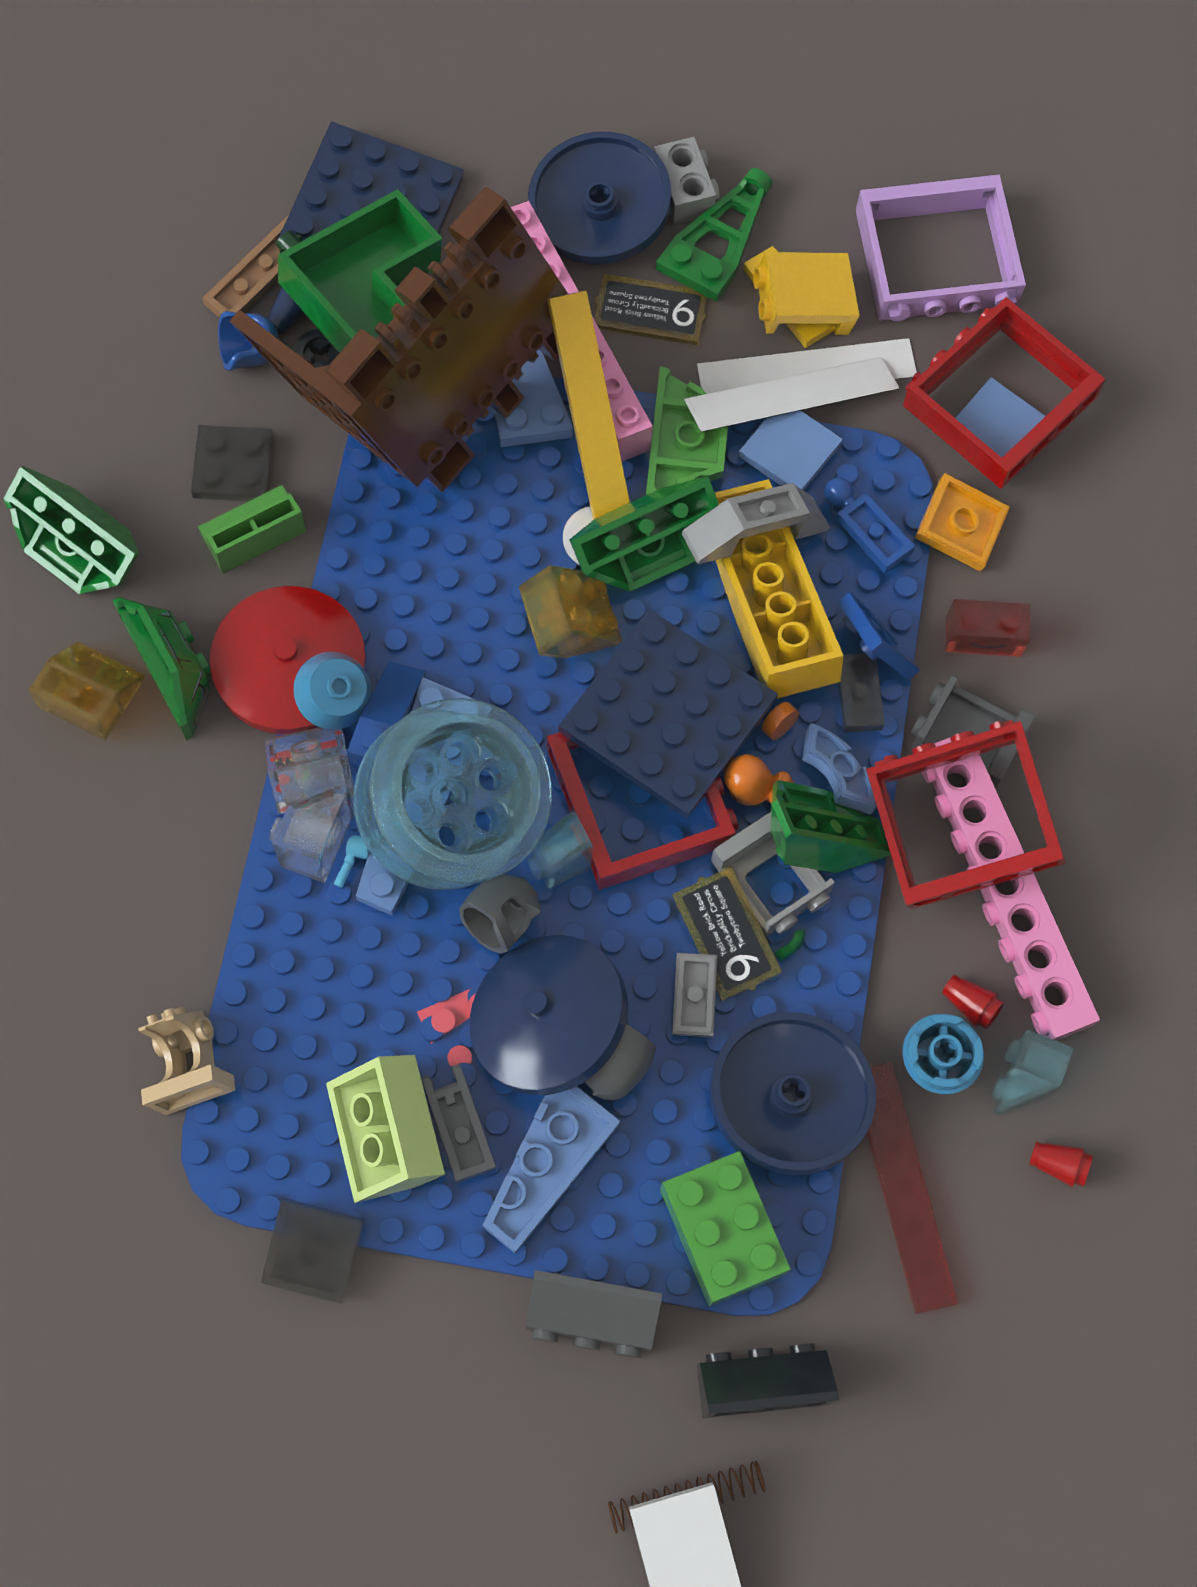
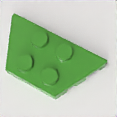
M662 366L659 369L646 495L663 487L706 476L709 477L710 481L722 478L724 472L728 426L700 431L684 399L707 393L704 392L703 388L691 381L687 385L673 377L671 370Z

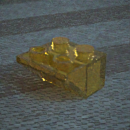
M549 565L518 586L539 655L569 658L615 646L622 642L618 621L613 613L607 594V586L604 582L585 576L581 570Z
M77 641L48 659L28 691L38 708L105 741L145 676Z

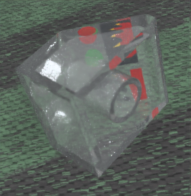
M319 727L264 739L268 774L278 814L284 812L291 814L301 813V810L305 807L315 806L313 797L332 790L334 801L328 803V805L335 802L336 805H339L350 798L356 797L342 729L330 730ZM310 800V803L308 805L303 807L299 806V804L302 801Z
M338 785L287 807L283 819L278 817L275 820L269 839L273 841L274 852L282 868L323 883L326 882L355 813L349 787Z

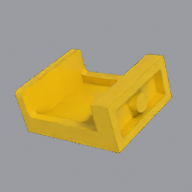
M765 252L759 266L754 269L753 284L755 289H759L760 295L758 314L760 320L764 321L766 334H774L779 324H836L835 335H849L860 316L848 253Z

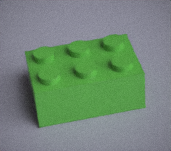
M740 1151L662 1182L660 1192L708 1307L785 1276L791 1270Z

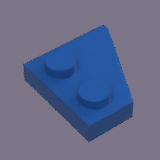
M850 592L838 601V604L846 614L842 618L843 622L855 635L861 636L863 640L859 645L872 660H876L879 657L908 680L920 671L914 661H911L898 651L896 646L899 643L867 605Z

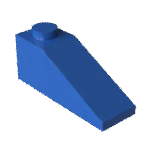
M391 661L388 662L360 715L348 747L347 754L352 768L389 778L407 728L420 682L426 676L425 671Z

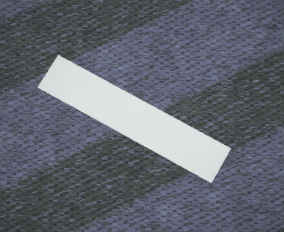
M909 338L697 363L701 388L707 394L878 357L883 359L894 379L913 377L917 373Z
M878 357L684 399L700 431H706L899 389V386L883 359Z

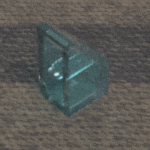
M575 811L567 814L531 843L532 857L527 859L536 880L543 878L548 889L591 869L593 845Z

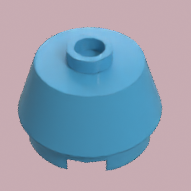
M323 652L311 657L301 666L294 681V699L299 711L309 722L324 729H343L356 723L371 696V684L364 668L352 657L339 652Z
M934 1014L922 1018L908 1031L903 1044V1060L909 1075L918 1085L937 1094H954L968 1088L978 1078L984 1063V1050L981 1039L976 1031L962 1018L949 1014Z

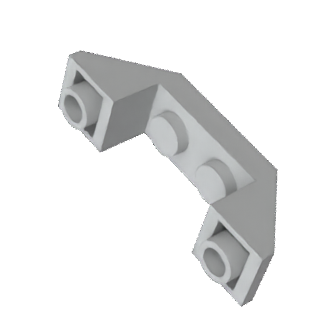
M794 483L729 498L685 528L682 536L697 564L730 557L740 538L789 526L795 539H800L827 532L830 527L814 498Z

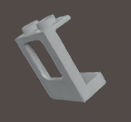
M771 812L716 847L711 858V862L721 876L728 877L737 898L765 936H768L775 930L779 934L786 932L799 921L796 916L807 909L811 913L819 910L830 901L829 894L835 884L832 878L825 882L817 870L791 866L809 893L775 916L768 912L747 883L746 875L778 855L777 845L771 833Z

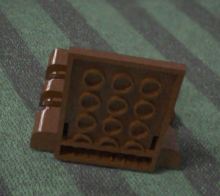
M483 187L448 228L458 245L456 246L453 242H449L443 248L447 257L441 264L435 261L430 263L427 270L431 276L414 267L394 290L405 306L403 307L396 303L390 309L394 316L393 320L388 325L379 322L374 328L379 336L375 339L369 333L360 329L330 365L316 368L301 353H295L240 309L230 320L233 326L302 398L413 485L418 487L426 479L442 493L475 456L474 452L461 437L464 435L470 437L474 432L472 424L476 419H485L490 413L487 409L488 407L493 408L507 419L525 398L512 382L513 378L518 381L523 375L521 367L527 361L534 363L539 357L536 352L537 350H540L555 362L559 359L547 299L566 295L568 292L505 198L488 187Z

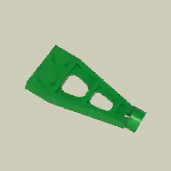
M751 168L734 189L673 238L656 261V270L718 302L736 277L763 203V198L773 186L770 176L761 169ZM730 208L746 215L738 230L719 221L720 217ZM711 232L729 241L728 249L722 259H718L695 247V244Z

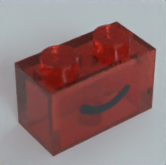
M954 599L946 616L945 652L1021 657L1030 641V604Z

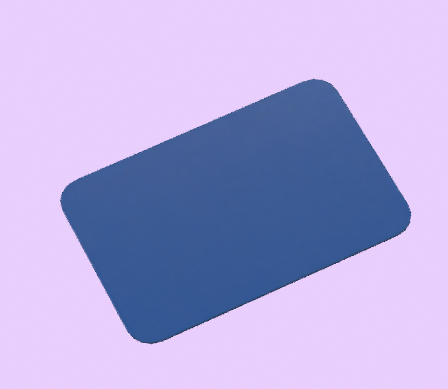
M553 377L573 426L564 378ZM634 391L653 426L657 394ZM488 407L489 415L485 419H476L472 424L474 432L470 437L466 435L461 437L474 452L475 456L443 493L426 479L416 487L348 434L311 589L334 598L348 610L356 621L365 646V671L370 680L371 694L388 662L391 661L425 671L426 679L492 706L493 713L393 916L356 899V893L367 859H355V863L343 888L335 886L334 882L346 857L348 839L351 836L358 835L369 837L371 841L373 840L400 748L389 778H385L351 767L347 750L358 721L343 729L330 730L318 728L300 734L276 735L272 754L304 748L307 766L274 773L272 759L270 760L209 1015V1020L214 1029L212 1044L215 1066L234 1075L235 1091L187 1108L182 1128L181 1162L192 1191L216 1215L245 1227L530 1279L534 1278L535 1270L663 1293L661 1303L732 1316H769L798 1303L821 1278L832 1247L844 1160L830 1169L818 1173L786 1175L761 1168L743 1157L791 1270L785 1276L711 1307L707 1305L660 1188L662 1182L737 1152L723 1136L714 1118L710 1102V1081L721 1049L739 1028L756 1018L780 1012L803 1013L821 1018L835 1025L846 1033L860 1048L886 857L838 873L817 870L825 882L831 878L835 882L829 894L830 901L813 913L807 909L796 916L799 921L782 934L775 930L768 936H765L740 902L771 966V970L730 990L725 989L716 971L713 1037L672 1035L677 953L709 955L682 897L722 878L711 862L713 852L599 890L547 753V736L558 733L559 724L649 609L758 680L732 612L716 561L697 564L695 561L631 592L585 576L580 565L569 557L563 544V531L569 518L580 509L590 506L574 426L573 438L501 447L494 410ZM766 418L728 426L723 477L710 481L714 492L767 479L770 480L773 488L780 486L738 457L739 450ZM818 422L843 439L838 450L804 490L814 498L830 528L827 532L800 539H795L794 537V540L843 653L841 682L777 698L734 757L742 754L754 755L766 764L773 775L780 771H785L789 773L795 784L833 792L827 778L816 767L802 761L805 733L809 725L813 723L823 727L847 743L852 748L850 753L856 758L861 767L875 766L874 762L884 760V757L889 755H897L899 759L901 757L911 679L905 678L879 657L876 660H872L867 656L859 645L863 640L861 636L855 635L843 622L842 618L846 614L838 604V601L850 592L867 605L899 643L896 646L898 651L911 661H914L930 550L929 545L914 537L933 496L934 484L921 458L899 440L870 430ZM650 451L622 461L630 502L646 495ZM837 477L847 479L853 486V497L855 499L867 492L915 545L913 553L884 574L836 520L837 513L843 508L831 506L824 497V488L831 479ZM789 702L799 711V716L793 726L782 737L772 740L762 731V724L767 715L777 705ZM338 739L343 741V746L310 753V745ZM582 747L569 750L611 862L716 827L705 797L690 817L686 819ZM341 749L344 751L342 755L336 754L337 750ZM326 752H331L332 755L330 757H324ZM316 754L320 755L318 760H314L312 757ZM346 755L349 771L315 778L312 762ZM341 757L343 760L319 765L314 763L316 775L347 770L345 757ZM340 763L342 764L337 766L341 767L338 768L345 767V769L321 774L317 772V768ZM299 770H307L310 776L306 780L298 781L294 778V774ZM724 771L722 772L720 778L724 787V795L721 797L726 809L732 808L735 813L739 827L735 832L738 834L770 813L772 804L768 801L753 806L738 803L731 797L724 781ZM279 774H287L290 777L289 782L284 785L276 784L274 779ZM897 780L886 783L893 806ZM332 790L334 801L315 808L313 797ZM310 800V803L308 805L303 807L299 806V804L302 801ZM336 802L339 813L331 816L328 805ZM876 805V809L873 811L871 815L878 818L881 822L879 811ZM305 807H312L309 812L301 813V810ZM319 809L321 821L320 817L319 820L317 819L316 813L313 815V811L316 812ZM311 812H312V815H313V818H314V822H313V820H312V822H310V824H308L306 814H308L307 816H308V819H309V813H310V817H311ZM304 815H305V819H306L307 825H309V826H307V827H306V824H305V821H304V818H303ZM779 855L772 857L746 875L747 883L772 916L777 915L809 893L791 866L785 865ZM502 873L525 878L537 892L538 902L541 904L540 913L531 920L527 930L508 952L530 940L551 935L573 936L593 944L612 961L622 976L628 998L626 1024L647 1037L656 1046L652 1064L644 1078L620 1100H604L592 1095V1090L584 1082L577 1086L621 1121L620 1125L516 1254L485 1230L483 1223L545 1095H530L512 1090L499 1082L483 1067L475 1054L471 1042L470 1018L444 1035V1033L438 1032L433 1028L431 1023L432 1016L425 1018L421 1023L417 1014L422 1009L438 1002H445L450 997L470 989L468 992L469 1002V999L477 992L490 969L508 953L493 952L482 946L468 932L461 921L459 908L466 897L485 880ZM801 928L805 929L806 935H804V943H802L800 949H797V952L780 961L775 956V952L790 943L794 933H796L795 930L803 931ZM462 1045L467 1047L472 1054L471 1064L460 1063L496 1170L456 1183L424 1089L445 1175L415 1188L354 1203L326 1083L379 1056L415 1055L420 1077L429 1075L435 1090L457 1082L453 1076L452 1067L448 1063L447 1056L450 1049L454 1046Z

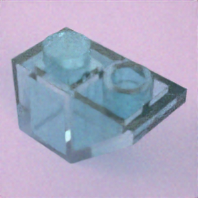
M1027 1030L1019 1040L1013 1038L1005 1056V1061L1010 1063L1006 1077L1002 1075L998 1077L991 1098L997 1100L993 1112L1001 1115L1053 1093L1061 1086L1074 1048L1030 1030Z

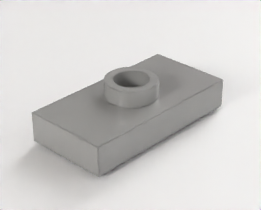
M677 953L672 1035L713 1037L717 955Z

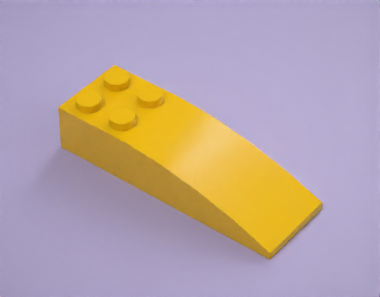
M767 479L715 492L718 503L721 504L729 498L773 487L770 480ZM789 526L740 538L730 557L715 561L759 682L778 694L777 698L841 682L843 653Z

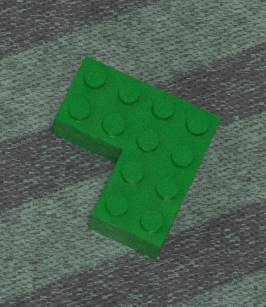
M397 189L278 254V283L340 353L360 329H363L375 339L379 336L374 330L377 324L382 322L388 325L393 320L394 316L390 309L396 303L403 307L405 306L394 290L414 267L427 274L429 273L427 267L432 261L440 263L443 238Z

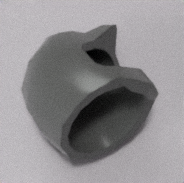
M502 873L485 880L466 897L459 908L461 921L468 932L482 946L493 952L504 953L512 948L527 930L531 920L540 913L541 904L538 902L537 892L525 878Z
M626 1024L621 1040L612 1056L598 1072L584 1083L592 1090V1095L604 1100H620L644 1078L652 1064L656 1046L647 1037Z

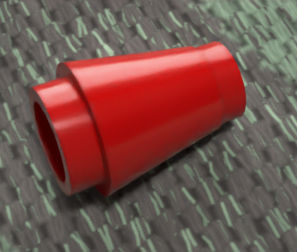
M956 974L949 979L941 993L975 1027L980 1025L988 1029L1004 1006V1002L997 998V993L960 978Z
M1036 1141L1029 1165L1037 1167V1169L1072 1188L1074 1184L1084 1187L1093 1155L1084 1153L1085 1148L1049 1143L1043 1144Z

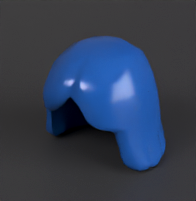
M223 312L218 323V343L225 370L233 371L238 368L255 367L269 363L255 348L251 349L253 347L252 344L230 322L236 312ZM245 313L279 340L278 330L268 317L256 313Z

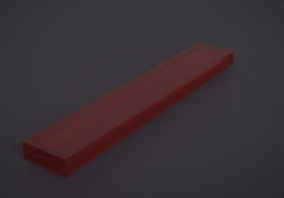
M888 1062L870 1066L876 1088V1105L873 1120L867 1134L914 1312L919 1314L954 1306L958 1302L893 1063Z

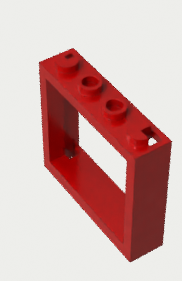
M1005 297L996 307L986 308L980 315L978 323L972 329L969 327L964 328L948 351L940 350L931 360L929 368L923 374L920 372L914 374L912 381L905 386L907 392L903 406L990 481L1002 489L1098 398L1106 379ZM1000 330L1073 390L1002 458L929 397L933 391Z
M1012 720L1002 723L997 721L989 725V731L974 735L973 731L962 732L952 736L950 743L936 747L935 743L923 744L912 749V755L899 759L897 755L885 756L884 760L874 762L875 766L866 769L906 906L911 910L1066 864L1021 721L1015 723ZM1015 743L1047 847L916 885L886 783Z
M559 732L547 736V753L599 890L711 853L716 847L735 836V830L739 829L732 808L726 809L721 796L724 795V787L719 776L705 795L706 802L716 824L715 828L611 862L569 750L580 746Z

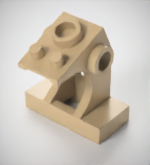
M185 1007L170 1008L164 1010V1013L161 1014V1020H158L157 1014L146 1017L148 1025L138 1028V1031L152 1038L154 1051L159 1057H164L166 1074L164 1079L158 1084L141 1089L143 1106L168 1115L235 1091L234 1075L215 1066L212 1044L214 1029L211 1021L204 1016L203 1010L187 1013ZM193 1051V1066L187 1072L185 1053Z

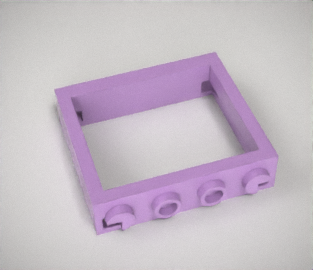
M1000 174L860 190L855 211L879 321L890 319L892 321H902L909 317L924 315L937 317L944 313L958 311L972 313L979 309L996 307L1005 297L1015 305L1019 304L1026 283ZM981 208L986 209L1003 282L890 295L874 221Z

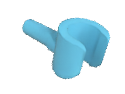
M354 835L348 839L346 857L334 882L335 886L343 888L356 858L367 859L372 843L369 837Z

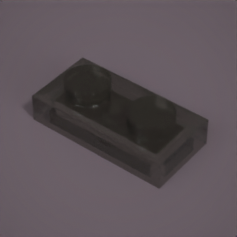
M866 653L843 655L841 682H838L844 733L883 730L885 723L877 659L872 660Z

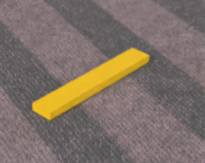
M583 290L548 298L547 302L594 520L630 503L588 295L587 291Z

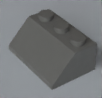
M535 1270L526 1330L534 1331L533 1339L544 1342L557 1343L558 1337L561 1336L575 1339L574 1346L578 1348L599 1351L600 1344L617 1347V1355L641 1358L642 1352L650 1353L652 1350L663 1293Z

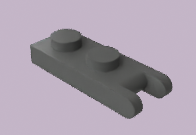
M460 1064L452 1066V1073L457 1081L455 1083L434 1090L433 1082L429 1075L421 1077L456 1183H460L496 1170V1166Z

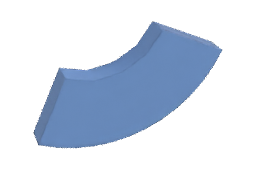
M811 723L805 733L802 761L816 767L827 778L833 789L835 803L871 815L876 809V801L866 766L861 767L856 758L850 753L852 748L842 739L823 727Z

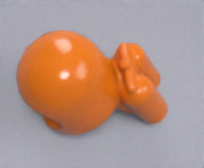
M742 754L734 757L724 771V781L731 797L738 803L746 806L758 805L764 801L772 804L773 784L778 780L795 783L789 773L785 771H780L773 775L759 757L751 754Z

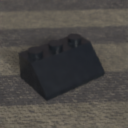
M815 1343L789 1346L790 1354L774 1355L773 1348L748 1350V1358L733 1360L731 1359V1352L707 1354L706 1362L697 1365L702 1418L824 1406L838 1401V1389L827 1350L816 1351Z

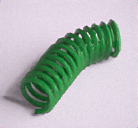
M801 928L803 931L795 930L796 933H794L790 943L775 952V956L780 961H783L792 953L797 952V949H800L802 943H804L805 929Z

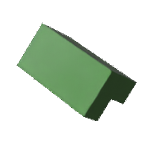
M283 485L198 526L201 537L222 574L306 532L302 511L292 494H287Z

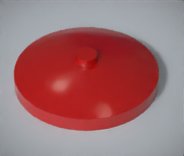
M281 586L266 589L247 597L225 616L212 641L210 670L221 700L238 719L264 732L291 735L320 728L309 722L301 714L294 699V681L301 666L317 654L339 652L355 659L365 670L366 653L362 634L356 621L338 601L314 589L299 586Z

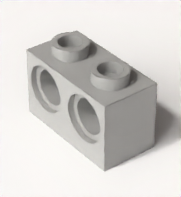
M695 137L654 146L653 151L662 160L670 179L672 202L669 215L673 226L694 221L711 206H714L715 201L719 200L720 197L716 180L714 178L710 179L707 172L709 165L705 150H699Z

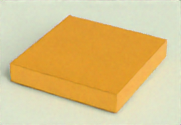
M944 473L937 484L914 538L980 572L986 566L1010 506Z

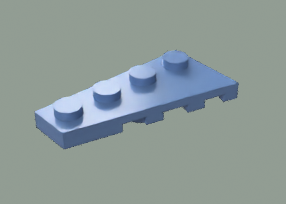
M577 1086L560 1093L545 1095L483 1223V1228L516 1254L617 1129L621 1121Z

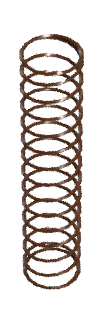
M755 1460V1463L752 1461L750 1464L751 1479L744 1465L741 1464L739 1468L740 1481L734 1469L730 1467V1487L722 1471H718L719 1490L712 1475L710 1473L707 1475V1484L709 1483L710 1476L722 1504L724 1502L720 1484V1473L722 1474L725 1480V1483L727 1485V1488L733 1501L734 1494L731 1482V1470L735 1475L742 1496L744 1498L745 1492L742 1481L741 1467H743V1469L745 1470L750 1485L752 1487L753 1493L756 1495L752 1472V1464H754L761 1489L763 1492L766 1491L763 1475L758 1461ZM698 1476L696 1478V1487L698 1486V1479L704 1485L702 1479ZM687 1479L685 1482L686 1490L688 1489L687 1482L689 1483L690 1487L693 1488L691 1482ZM676 1482L674 1486L675 1493H677L676 1485L682 1491L680 1485ZM664 1486V1496H666V1489L669 1495L671 1494L667 1486ZM653 1489V1499H655V1492L658 1498H660L658 1491ZM642 1492V1503L644 1502V1495L647 1501H649L645 1492ZM634 1495L631 1496V1506H633V1498L636 1504H638ZM623 1498L620 1499L622 1523L613 1502H608L609 1511L616 1534L618 1533L611 1504L616 1513L622 1531L625 1532L622 1501L625 1505V1508L627 1510V1513L633 1526L629 1509Z

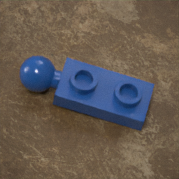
M841 477L831 479L824 488V497L831 506L843 508L837 513L836 520L884 574L913 553L915 545L867 492L855 499L853 497V486L847 479Z

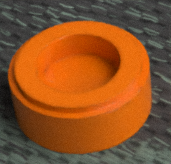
M789 702L780 703L765 718L762 724V731L772 740L779 739L796 722L799 711Z

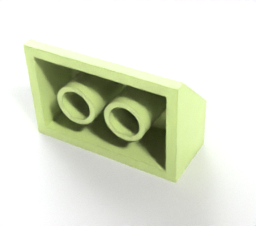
M415 1055L379 1056L326 1083L354 1203L415 1188L445 1175Z

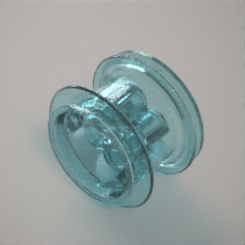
M450 698L438 700L415 709L400 721L387 728L371 744L361 761L356 775L353 797L354 815L358 830L366 847L374 858L389 872L406 882L423 888L434 890L464 888L505 874L519 865L536 847L547 826L551 811L552 782L546 758L533 735L519 720L505 710L474 699ZM449 746L460 750L463 758L460 766L453 765L448 760L447 750ZM412 762H419L425 767L427 777L424 782L414 779L411 775L410 766ZM482 770L489 772L494 778L492 791L486 790L480 784L479 775ZM451 790L453 794L450 799L454 804L451 803L444 806L441 803L444 796L440 792L443 793ZM410 801L416 802L422 808L423 816L420 822L412 821L407 814L406 807ZM478 810H482L489 815L491 822L487 831L480 829L476 824L475 815ZM442 826L449 827L455 835V841L451 847L444 845L439 838V831Z

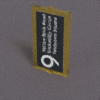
M603 274L599 296L595 297L597 309L594 320L600 330L698 345L702 323L706 322L707 317L704 313L707 297L689 287Z
M728 867L707 878L701 876L698 878L697 883L672 894L699 953L717 955L716 989L722 1001L747 989L755 991L756 985L782 973L732 867Z

